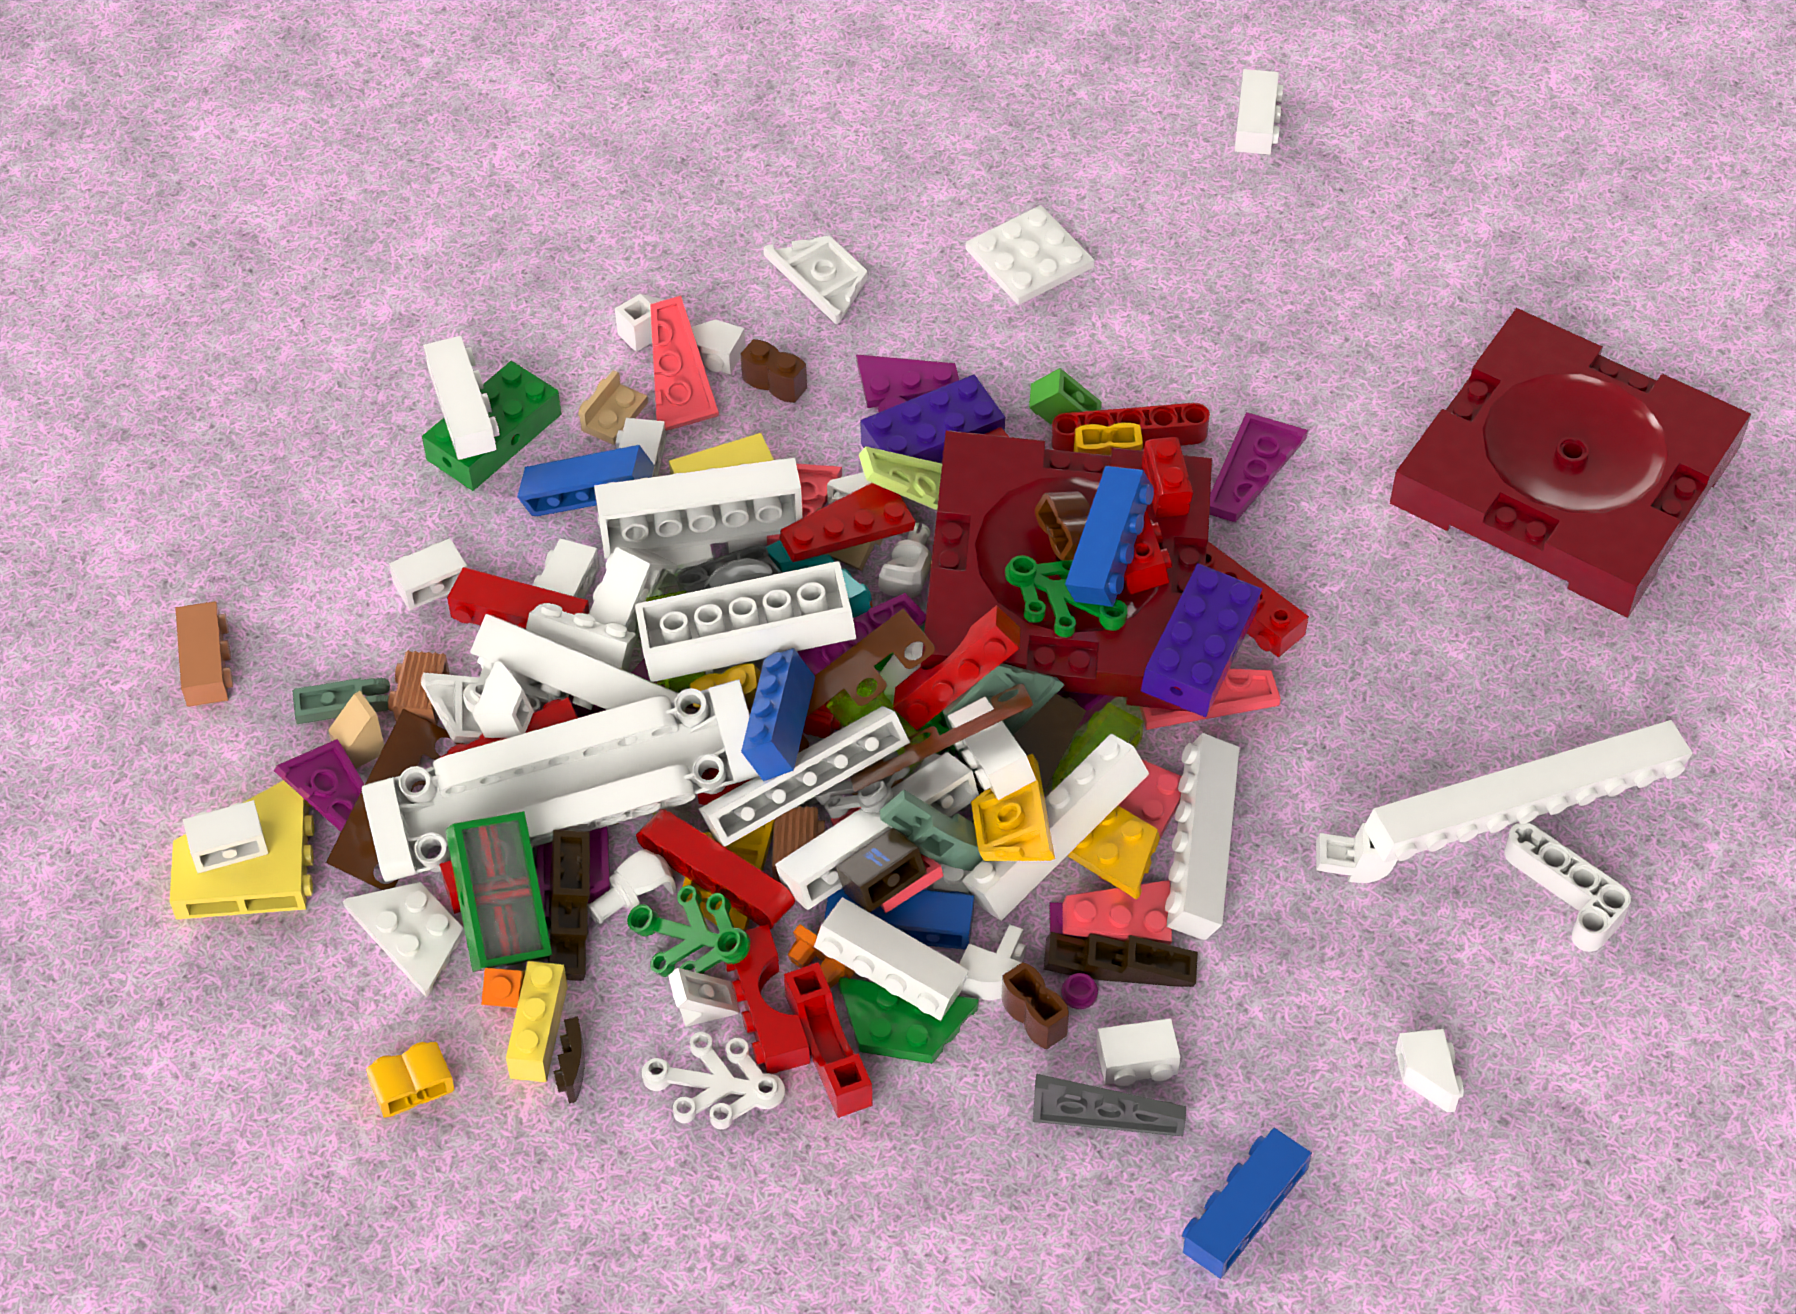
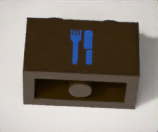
M894 828L835 867L844 893L869 913L927 873L919 848Z

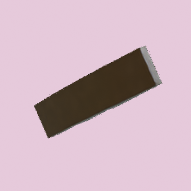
M553 830L548 935L552 955L548 957V963L564 965L567 980L584 981L586 975V939L588 936V900L590 896V832Z
M1050 932L1046 938L1043 970L1066 975L1083 973L1094 980L1194 987L1197 977L1198 952L1129 935L1125 942L1091 933L1086 940Z

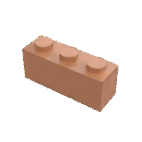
M216 601L175 607L181 690L187 707L228 701L227 688L233 687V676L231 668L225 665V661L231 660L228 640H223V634L229 633L226 613L220 614Z

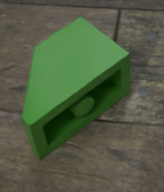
M1061 368L1031 383L1029 408L1049 424H1052L1054 418L1059 414L1101 410L1102 401Z

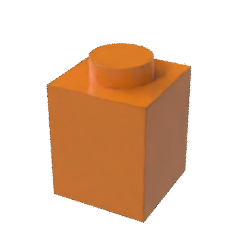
M485 968L481 1005L517 1008L525 971Z

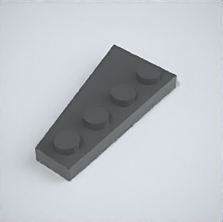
M1036 1073L1033 1122L1181 1137L1184 1135L1186 1106Z

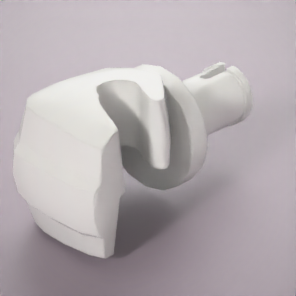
M915 523L914 530L909 531L907 540L899 541L894 545L891 553L892 560L883 565L879 574L878 586L883 593L894 597L906 593L912 599L917 597L922 591L931 561V553L925 546L931 532L925 524H922L918 534L919 523Z
M647 849L636 852L627 858L614 871V874L609 877L611 889L591 904H588V913L597 924H601L623 906L632 910L637 905H640L637 895L652 891L662 884L673 895L676 892V885L668 862L659 854H654Z

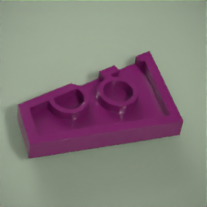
M856 354V362L867 408L879 407L882 400L891 396L901 397L909 401L959 380L955 363Z
M338 739L280 763L274 769L278 776L340 832L362 791V786L365 785Z

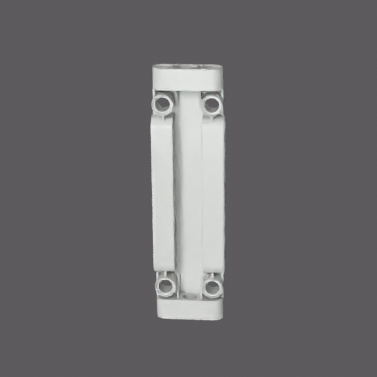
M740 680L713 686L702 691L693 688L685 689L676 698L671 700L667 696L648 698L450 754L435 760L433 763L434 767L427 769L419 766L410 767L401 776L363 785V798L384 881L387 883L426 871L441 872L439 864L451 860L445 829L454 823L525 811L531 847L552 842L553 830L588 832L655 813L660 809H669L692 801L697 794H717L728 785L759 777L758 773L741 753L750 715ZM696 703L701 705L700 710L695 714L689 715L684 713L685 708L690 704ZM709 768L719 770L718 775L712 780L701 778L702 773ZM426 781V785L421 791L411 792L412 785L415 782ZM434 846L442 847L438 857L434 859L426 858L430 848Z

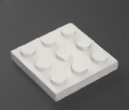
M1042 205L966 241V250L1017 305L1094 268V259Z

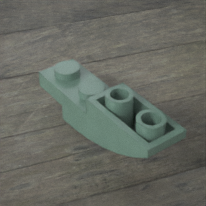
M902 790L880 810L881 821L906 835L908 840L919 848L920 854L930 859L967 871H972L983 860L978 852L974 823L958 813L950 818L906 790Z

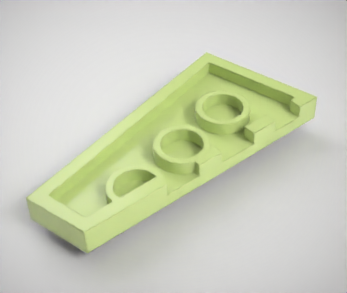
M867 446L859 453L867 481L937 510L942 469L941 463Z

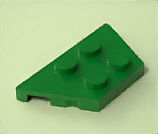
M839 978V991L843 996L847 1016L854 1030V1038L858 1050L862 1053L932 1064L943 1052L944 1045L951 1042L960 1032V1027L967 1018L978 1011L979 999L957 996L940 1021L930 1014L922 1012L918 1007L899 996L889 993L885 988L874 982Z

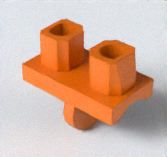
M801 924L793 931L796 941L787 954L793 964L803 968L808 966L815 956L823 961L820 967L830 989L839 982L840 977L845 976L850 979L855 974V971L835 959L827 957L823 952L814 948L817 935Z

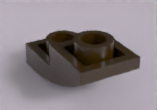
M578 1016L564 1020L566 1034L560 1035L563 1054L557 1055L560 1069L553 1071L558 1093L566 1091L569 1104L577 1101L585 1069L584 1045Z

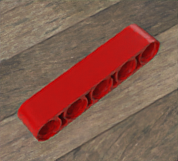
M1183 403L1063 413L1056 416L1053 420L1051 445L1054 450L1074 452L1076 428L1089 424L1109 427L1117 423L1140 425L1143 441L1142 449H1144L1145 442L1148 440L1169 437L1179 438L1180 446L1202 443L1207 438L1210 412L1206 406L1200 403Z
M660 809L636 834V839L643 849L662 856L672 869L711 894L721 893L730 900L733 909L760 926L768 924L769 929H772L795 904L794 896L783 884L665 809Z

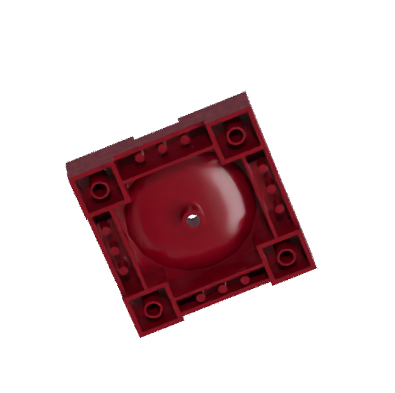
M1516 308L1474 364L1471 376L1446 410H1440L1396 470L1389 504L1445 531H1449L1451 526L1468 533L1569 582L1568 590L1628 618L1657 575L1661 563L1711 487L1714 488L1741 447L1751 413L1663 373L1658 380H1654L1601 356L1603 346Z
M946 430L924 634L934 644L935 651L921 663V668L924 670L931 669L948 658L964 640L971 625L997 605L1021 628L1020 649L1002 662L1003 664L1057 677L1064 684L1059 691L1126 697V705L1188 711L1142 692L1141 687L1145 668L1197 563L1206 566L1212 458L1183 455L1189 475L1188 480L1193 490L1188 514L1158 518L1155 517L1152 502L1150 505H1147L1146 511L1148 512L1151 524L1158 522L1162 533L1163 542L1158 543L1160 549L1167 548L1172 563V568L1166 569L1169 583L1130 595L1124 579L1123 590L1120 594H1117L1116 599L1126 604L1128 613L1126 623L1116 631L1105 629L1098 617L1066 602L1070 615L1076 620V627L1072 636L1060 637L1054 631L1056 618L1046 592L1035 587L1038 599L1046 606L1044 619L1038 623L1027 621L1024 617L1025 601L1020 587L1014 586L1005 578V568L1016 556H1028L1036 564L1061 561L1051 547L1049 535L1042 530L1035 515V507L1044 493L1078 491L1085 497L1091 508L1105 466L1143 470L1141 462L1144 451L1112 448L1111 456L1045 449V441ZM1058 575L1047 576V578L1053 581L1061 580ZM923 643L922 655L924 654L925 649H926L924 643Z

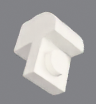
M1362 823L1355 838L1319 833L1316 839V871L1348 875V882L1370 883L1380 880L1392 871L1398 859L1383 863L1364 829L1366 823Z
M1009 925L996 953L968 944L959 965L969 970L961 993L983 1000L1001 998L1002 975L1022 963L1026 953L1027 945L1023 944L1022 928Z

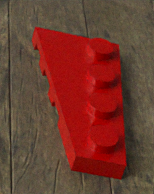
M870 483L782 528L779 539L792 562H797L913 531L916 521L899 494Z

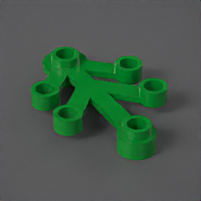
M1016 556L1007 564L1005 578L1010 584L1020 587L1025 601L1024 617L1029 622L1038 623L1045 617L1046 606L1038 599L1036 587L1046 592L1056 618L1054 631L1060 637L1072 636L1076 627V620L1070 615L1066 602L1098 617L1102 626L1107 630L1116 631L1126 623L1128 608L1124 602L1118 599L1115 600L1113 607L1074 601L1065 586L1070 571L1066 568H1071L1073 560L1036 564L1028 556ZM1058 575L1061 580L1053 581L1047 578V576Z
M691 885L682 887L677 894V901L684 907L691 926L659 918L655 910L644 904L634 907L627 918L629 928L640 936L646 937L659 933L684 940L668 951L659 952L652 957L650 968L661 977H667L674 971L677 962L704 946L713 949L696 961L689 960L684 962L680 969L691 971L695 968L696 973L705 974V971L722 961L727 964H736L742 961L750 950L751 942L748 934L740 928H734L729 915L731 910L730 900L721 893H714L708 898L706 908L708 912L714 915L719 934L710 932L700 908L702 894ZM693 893L692 899L686 902L687 897ZM722 901L721 907L715 910L717 903ZM666 960L665 966L659 969L660 964Z

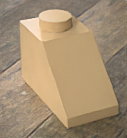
M358 691L351 697L328 730L331 741L339 740L355 769L378 758L384 747L377 714L362 692Z

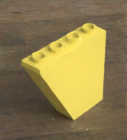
M284 780L248 799L245 802L254 800L268 854L198 874L190 853L186 834L174 840L169 902L175 918L188 919L306 909V896L313 895L311 874L307 875V866H313L314 864L312 844L308 845V836H314L315 833L313 815H309V807L313 806Z

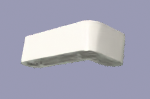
M1516 823L1511 827L1504 849L1506 860L1580 911L1572 931V941L1579 949L1592 952L1601 948L1625 920L1631 903L1629 891L1535 825Z

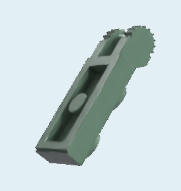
M382 677L364 680L358 678L295 688L292 690L296 723L303 724L337 718L351 697L358 691H361L363 695H367L365 698L375 712L388 711L389 696L379 694L388 693L390 682Z

